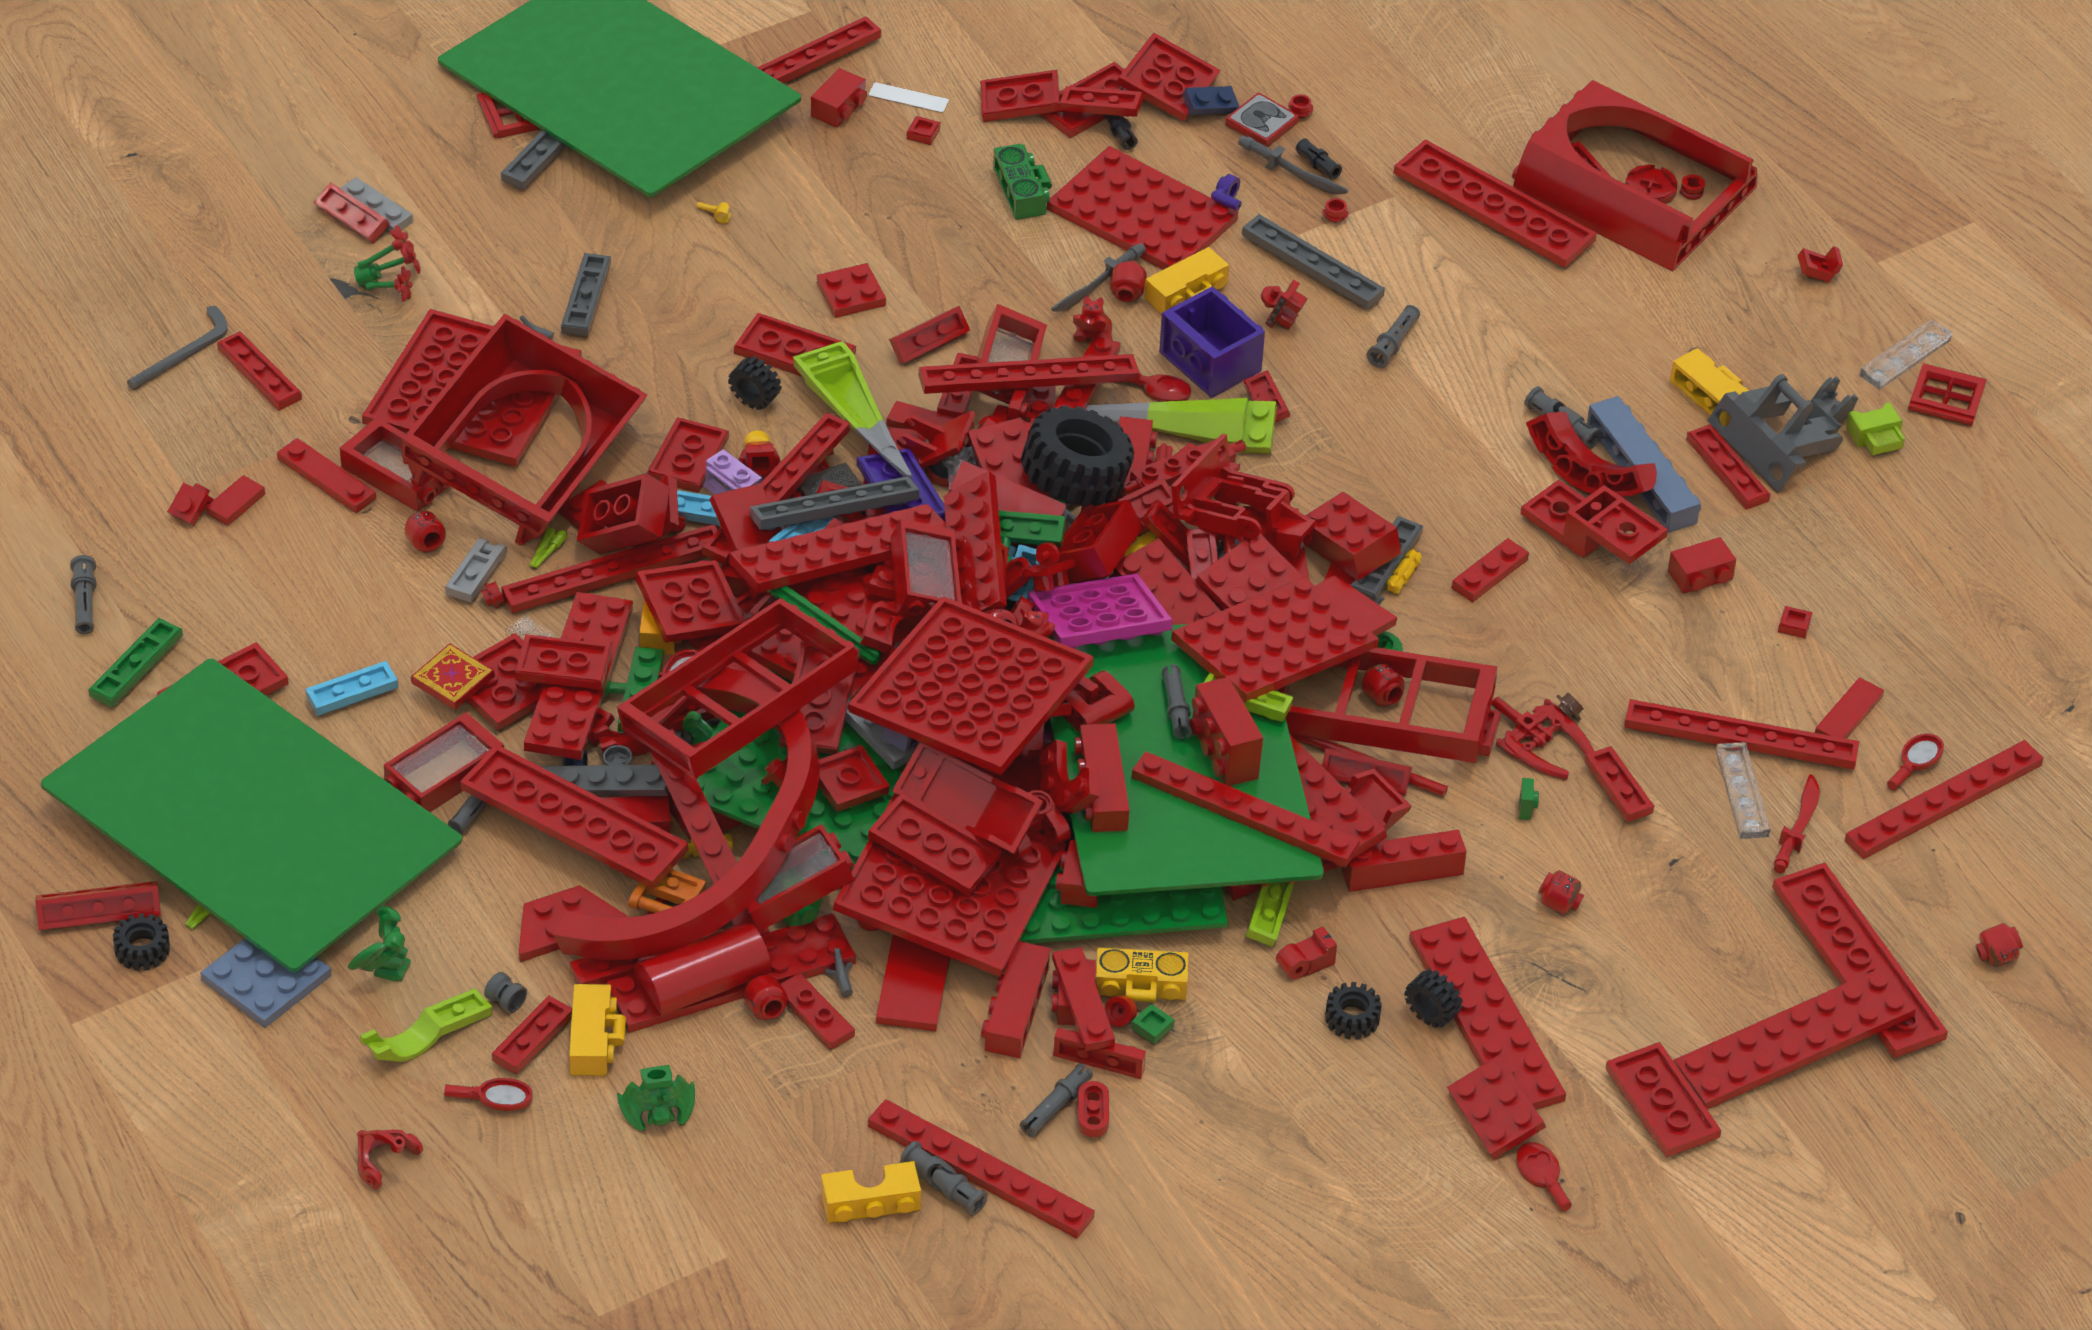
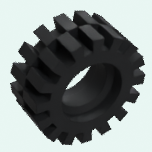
M746 357L729 374L728 384L732 385L730 387L731 392L736 391L734 396L737 399L739 397L742 399V404L746 405V403H749V408L753 409L756 407L757 410L766 408L780 393L782 388L780 386L781 380L776 378L778 375L776 371L772 372L770 370L772 368L770 364L764 365V360L760 359L757 361V357H752L751 359Z
M139 913V918L137 919L134 918V915L128 916L129 922L124 919L121 920L120 926L116 925L115 933H113L115 955L120 964L124 962V967L128 969L133 965L135 971H139L140 966H144V971L150 970V964H153L156 968L159 966V960L164 962L167 959L166 954L169 955L170 942L167 926L163 924L162 919L158 917L155 920L152 914L145 918L144 913ZM141 938L153 940L143 946L131 944L133 941Z
M1431 969L1422 971L1405 988L1407 990L1404 991V995L1407 996L1405 1000L1407 1004L1412 1005L1410 1010L1418 1013L1416 1017L1419 1020L1424 1018L1425 1024L1429 1025L1431 1023L1432 1027L1437 1028L1439 1026L1441 1028L1460 1012L1463 1007L1461 1005L1463 1000L1461 997H1458L1460 994L1459 990H1454L1453 986L1455 984L1452 981L1450 983L1446 981L1447 976L1443 974L1440 977L1439 971L1434 970L1432 972Z
M1351 982V987H1348L1347 983H1342L1341 989L1336 986L1333 988V992L1329 993L1326 1003L1325 1021L1329 1023L1328 1028L1331 1031L1336 1028L1335 1034L1339 1037L1342 1033H1345V1039H1350V1035H1355V1040L1361 1039V1034L1366 1038L1370 1036V1031L1374 1033L1377 1030L1382 1004L1380 996L1378 994L1375 995V990L1372 987L1368 991L1366 990V984L1362 983L1361 987H1356L1357 982ZM1357 1007L1363 1010L1364 1013L1352 1015L1344 1012L1342 1009Z

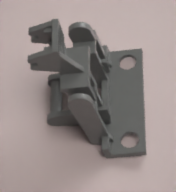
M1780 374L1768 387L1742 392L1740 395L1736 391L1725 393L1707 421L1777 492H1781L1796 468L1804 467L1807 463L1802 457L1832 452L1843 441V437L1837 433L1841 427L1839 422L1848 418V414L1853 411L1858 397L1855 394L1851 397L1847 395L1839 402L1835 398L1838 394L1836 389L1840 382L1838 377L1833 379L1829 377L1821 385L1813 399L1806 401L1787 382V377L1784 374ZM1791 403H1793L1798 408L1797 411L1777 434L1763 419L1784 415ZM1723 411L1728 412L1730 415V423L1726 427L1721 425L1719 420L1720 414ZM1776 464L1783 468V477L1780 480H1776L1772 474L1773 467Z

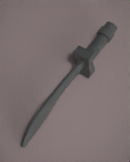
M1244 135L1238 141V145L1244 149L1253 151L1269 160L1265 167L1271 171L1276 166H1281L1314 187L1331 194H1346L1349 191L1347 188L1324 177L1306 172L1283 159L1281 155L1286 149L1279 145L1274 150H1271L1256 142L1255 139Z
M1139 243L1130 247L1126 253L1116 260L1111 257L1106 258L1103 261L1106 265L1104 273L1089 285L1064 298L1054 305L1051 310L1054 312L1064 311L1078 303L1107 278L1111 277L1113 269L1117 264L1140 258L1146 251L1144 245Z

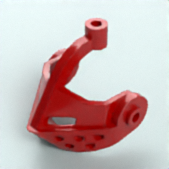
M360 1130L357 1133L358 1172L362 1180L373 1189H379L382 1186V1174L369 1161V1153L373 1149L389 1144L395 1153H401L404 1148L416 1155L423 1152V1146L419 1139L411 1133L406 1134L402 1130Z

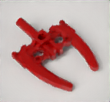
M1498 696L1492 701L1491 706L1501 711L1504 716L1515 723V729L1512 732L1510 730L1506 731L1505 738H1498L1496 746L1526 765L1550 776L1568 779V770L1555 766L1532 753L1534 747L1540 746L1543 748L1546 746V742L1553 740V731L1557 732L1561 729L1576 742L1585 756L1588 753L1594 752L1584 732L1550 699H1545L1544 705L1536 706L1532 711L1533 715L1528 711L1522 715ZM1547 719L1552 722L1551 726L1546 728L1541 725ZM1524 738L1527 739V740H1528V739L1531 740L1530 743H1529V742H1525L1524 744H1521V743H1520Z

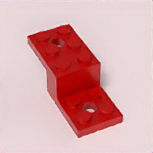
M1558 479L1521 506L1520 514L1582 558L1602 545L1630 565L1665 539L1668 532L1666 527L1605 485L1585 498ZM1562 510L1566 511V513H1558V512H1556V511H1562ZM1622 531H1624V532L1632 531L1633 533H1632V534H1625V533H1623Z

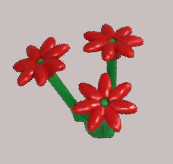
M396 225L394 227L395 230H390L391 235L396 239L392 241V245L370 258L358 262V266L354 267V275L360 287L366 286L367 290L395 287L398 293L401 292V299L404 302L406 298H411L410 288L413 287V283L409 281L411 277L410 270H406L402 266L401 274H397L398 279L388 282H377L382 277V270L403 263L406 265L413 263L417 274L421 272L420 263L416 259V253L414 252V244L407 240L408 233H402L400 227ZM394 250H400L403 256L381 265L373 263Z

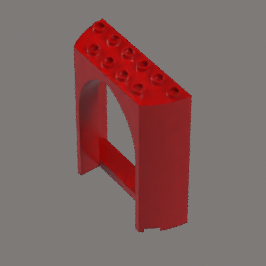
M1592 80L1582 90H1578L1571 101L1563 104L1553 118H1548L1545 125L1539 131H1535L1532 134L1519 165L1515 167L1512 173V178L1515 179L1513 187L1597 234L1673 272L1757 188L1758 174L1757 168L1752 166L1754 162L1752 158ZM1587 127H1626L1734 181L1693 221L1692 217L1595 169L1579 156L1570 141Z
M504 313L402 438L403 462L408 464L413 475L410 481L416 487L430 474L519 525L515 543L521 546L533 538H538L637 412L648 394ZM526 391H542L561 395L573 409L581 430L580 448L536 505L446 454V451L482 408L503 396Z

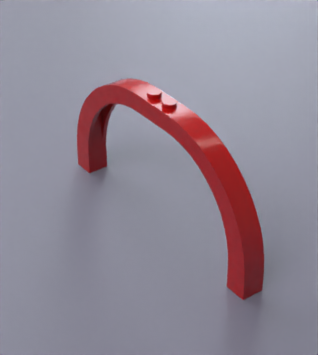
M724 668L696 687L697 690L725 709L746 714L779 693L778 690L756 675L732 668ZM800 709L773 727L785 739L787 744L788 761L785 777L752 843L737 864L724 877L701 894L684 903L657 913L628 918H607L566 911L553 933L562 954L602 960H628L662 954L691 944L718 930L743 912L765 890L775 877L788 852L792 850L798 833L805 826L806 818L814 803L818 789L820 766L817 746Z

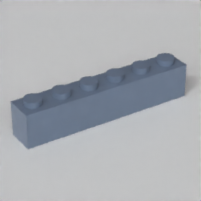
M1619 396L1590 404L1587 424L1592 428H1598L1602 432L1599 442L1617 465L1631 467L1655 463L1657 471L1656 483L1652 489L1639 495L1659 522L1668 529V533L1697 524L1699 511L1701 510L1699 498L1693 495L1687 487L1684 478L1677 474L1671 461L1666 459L1661 453L1658 444L1652 441L1646 433L1643 424L1636 420L1630 407L1625 405Z

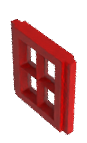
M485 93L477 94V100L494 138L541 130L531 122L523 121L520 115L507 107L497 109L494 99ZM515 113L518 122L504 125L501 116Z
M1923 363L1908 410L1972 426L1987 379ZM1928 379L1946 383L1948 386L1945 390L1926 384ZM1957 386L1973 390L1972 396L1953 392L1952 388ZM1923 393H1928L1944 398L1942 403L1923 399L1922 396ZM1952 399L1969 405L1966 410L1947 405L1948 400Z

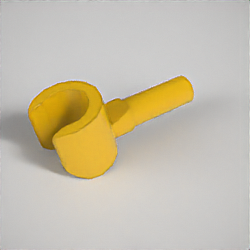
M702 202L697 203V208L714 213V218L719 223L726 224L731 217V213L728 212L730 207L726 202H721L718 206Z

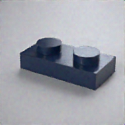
M1232 86L1186 88L1182 93L1190 115L1231 114L1239 108Z

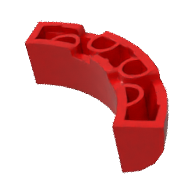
M1566 411L1546 413L1526 422L1538 451L1545 454L1553 465L1552 469L1564 480L1585 492L1592 494L1605 485L1621 497L1646 492L1652 489L1656 483L1657 471L1655 463L1624 467L1612 464L1594 454L1574 431Z

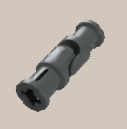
M1541 387L1533 388L1526 396L1524 405L1528 409H1534L1541 415L1566 411L1574 431L1590 450L1599 442L1602 432L1598 428H1592L1585 423L1582 416L1566 407L1558 399L1550 398Z
M913 1141L905 1148L901 1155L900 1163L914 1161L916 1171L923 1181L937 1191L943 1192L944 1196L950 1201H957L966 1208V1212L970 1216H974L982 1210L987 1202L988 1193L984 1190L979 1191L970 1185L964 1175L956 1174V1171L937 1155L931 1156L922 1149V1144L918 1141Z

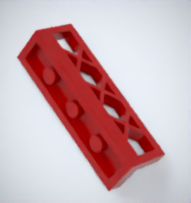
M157 881L36 895L35 898L39 930L127 920L130 915H134V918H139V913H144V917H148L149 914L154 916L161 915Z

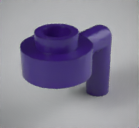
M1232 174L1221 177L1216 185V190L1211 193L1212 200L1238 211L1242 202L1235 199V196L1240 188V178Z

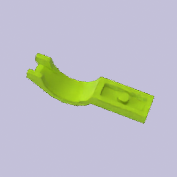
M474 988L423 1009L415 1023L401 1034L382 1038L373 1029L361 1034L359 1041L373 1051V1056L376 1060L397 1062L411 1060L425 1053L437 1042L440 1036L491 1016L492 1006Z

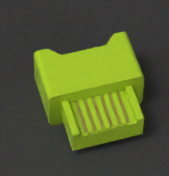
M1890 402L1885 403L1883 408L1864 413L1858 411L1849 412L1846 424L1847 431L1858 447L1866 446L1872 456L1902 449L1904 446L1905 437L1901 433L1903 421Z

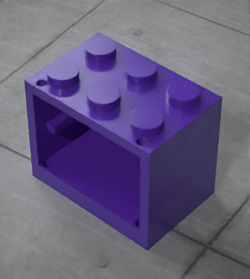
M1211 286L1162 312L1159 353L1210 398H1213L1241 383L1244 379L1262 371L1265 331L1260 325L1252 321L1243 310L1238 309L1230 302L1224 294H1221Z

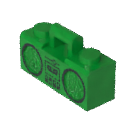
M1024 144L994 148L993 169L1015 220L1046 215V203L1050 202L1048 189L1052 187V183L1044 165H1035L1033 154L1027 152Z

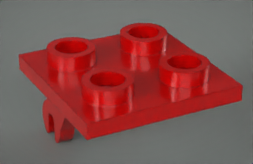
M971 410L939 426L912 414L910 419L908 417L905 418V426L917 431L929 443L917 439L908 433H904L902 437L898 435L896 443L901 448L910 449L919 458L918 463L921 468L928 465H936L941 459L950 455L955 456L963 449V442L968 431L972 428L971 423L975 413Z

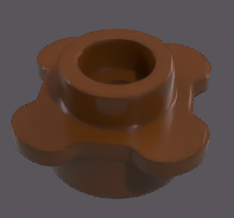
M1570 693L1563 697L1557 695L1556 697L1560 701L1557 707L1569 718L1574 716L1580 721L1581 718L1578 714L1584 709L1582 705Z

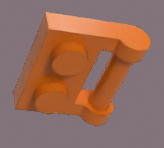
M671 869L654 889L639 882L630 896L628 906L635 910L641 908L657 913L672 907L646 898L647 893L679 905L706 890V881Z

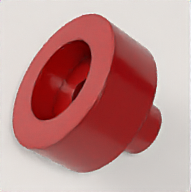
M1126 995L1112 997L1105 1004L1106 1015L1109 1023L1113 1026L1129 1025L1137 1015L1135 1002Z

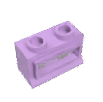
M724 449L706 460V480L703 487L712 494L744 488L762 482V477Z

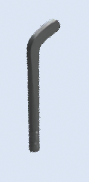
M217 306L206 308L207 315L215 326L214 329L127 380L128 386L134 390L206 346L223 338L227 334L228 325L220 309Z

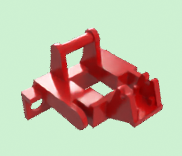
M1221 434L1171 485L1174 518L1183 520L1187 524L1237 539L1240 536L1255 539L1262 531L1260 523L1254 518L1247 517L1246 508L1238 507L1239 502L1256 508V511L1266 514L1267 531L1276 533L1277 546L1281 555L1286 557L1288 552H1290L1291 558L1295 559L1299 554L1302 540L1306 546L1311 542L1316 520L1309 519L1291 507L1290 502L1295 497V492L1289 484L1238 472L1240 464L1229 461L1227 435ZM1220 447H1222L1221 457L1218 459V452ZM1183 486V495L1180 499V490ZM1216 540V547H1218L1220 540Z

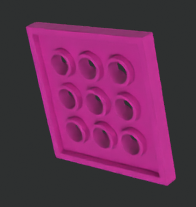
M1138 574L1058 586L1050 591H1028V600L1034 604L1033 610L1036 612H1047L1049 614L1047 622L1055 624V629L1052 633L1055 641L1074 649L1080 645H1101L1109 640H1131L1139 635H1160L1163 631L1172 630L1171 617Z

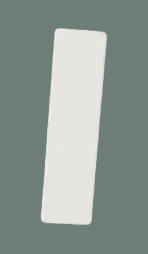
M877 82L873 84L869 92V96L938 112H944L949 102V99Z

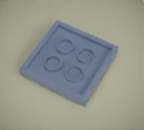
M245 938L200 972L201 981L264 1028L332 976L331 968L317 957L298 972H290Z

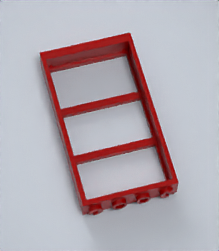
M780 598L618 705L617 710L621 726L627 733L692 778L697 779L860 669L857 658L858 650L851 641H846L837 635L833 629L826 628L814 617H809L800 611L796 605H791ZM784 628L829 657L828 660L792 684H789L746 655ZM733 662L738 663L779 691V693L742 718H738L696 689L697 686ZM682 696H686L729 726L697 748H694L651 717Z
M1375 648L1334 665L1335 667L1348 668L1335 713L1292 706L1285 718L1290 734L1476 763L1496 689L1498 666ZM1384 663L1392 667L1402 677L1412 678L1399 723L1346 715L1358 670L1366 671L1370 667ZM1422 680L1475 688L1464 733L1410 725ZM1290 684L1278 689V691L1287 695Z

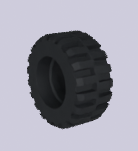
M1061 406L1058 409L1054 407L1044 411L1033 421L1022 451L1021 460L1028 479L1032 484L1036 483L1037 488L1041 492H1047L1051 498L1064 500L1065 503L1070 505L1076 503L1084 507L1090 504L1097 506L1115 499L1121 493L1134 459V448L1128 434L1123 433V428L1118 424L1112 423V419L1109 417L1100 416L1094 410H1083V407L1075 406L1074 408H1069V406Z

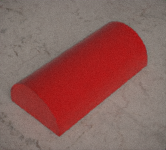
M750 921L742 922L635 965L636 977L661 1016L750 982L758 976L771 973V963L766 945L759 931Z

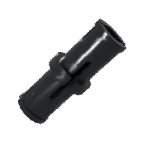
M1104 114L1111 126L1110 130L1113 136L1119 139L1121 146L1125 150H1127V146L1129 150L1133 149L1137 145L1138 140L1131 131L1129 120L1123 116Z
M1303 138L1297 143L1295 150L1306 158L1314 169H1320L1332 180L1341 174V165L1328 157V153L1324 149H1318L1307 138Z

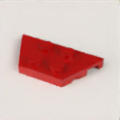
M581 885L524 903L519 942V960L523 962L560 949L553 933L566 911L607 918H628V916Z

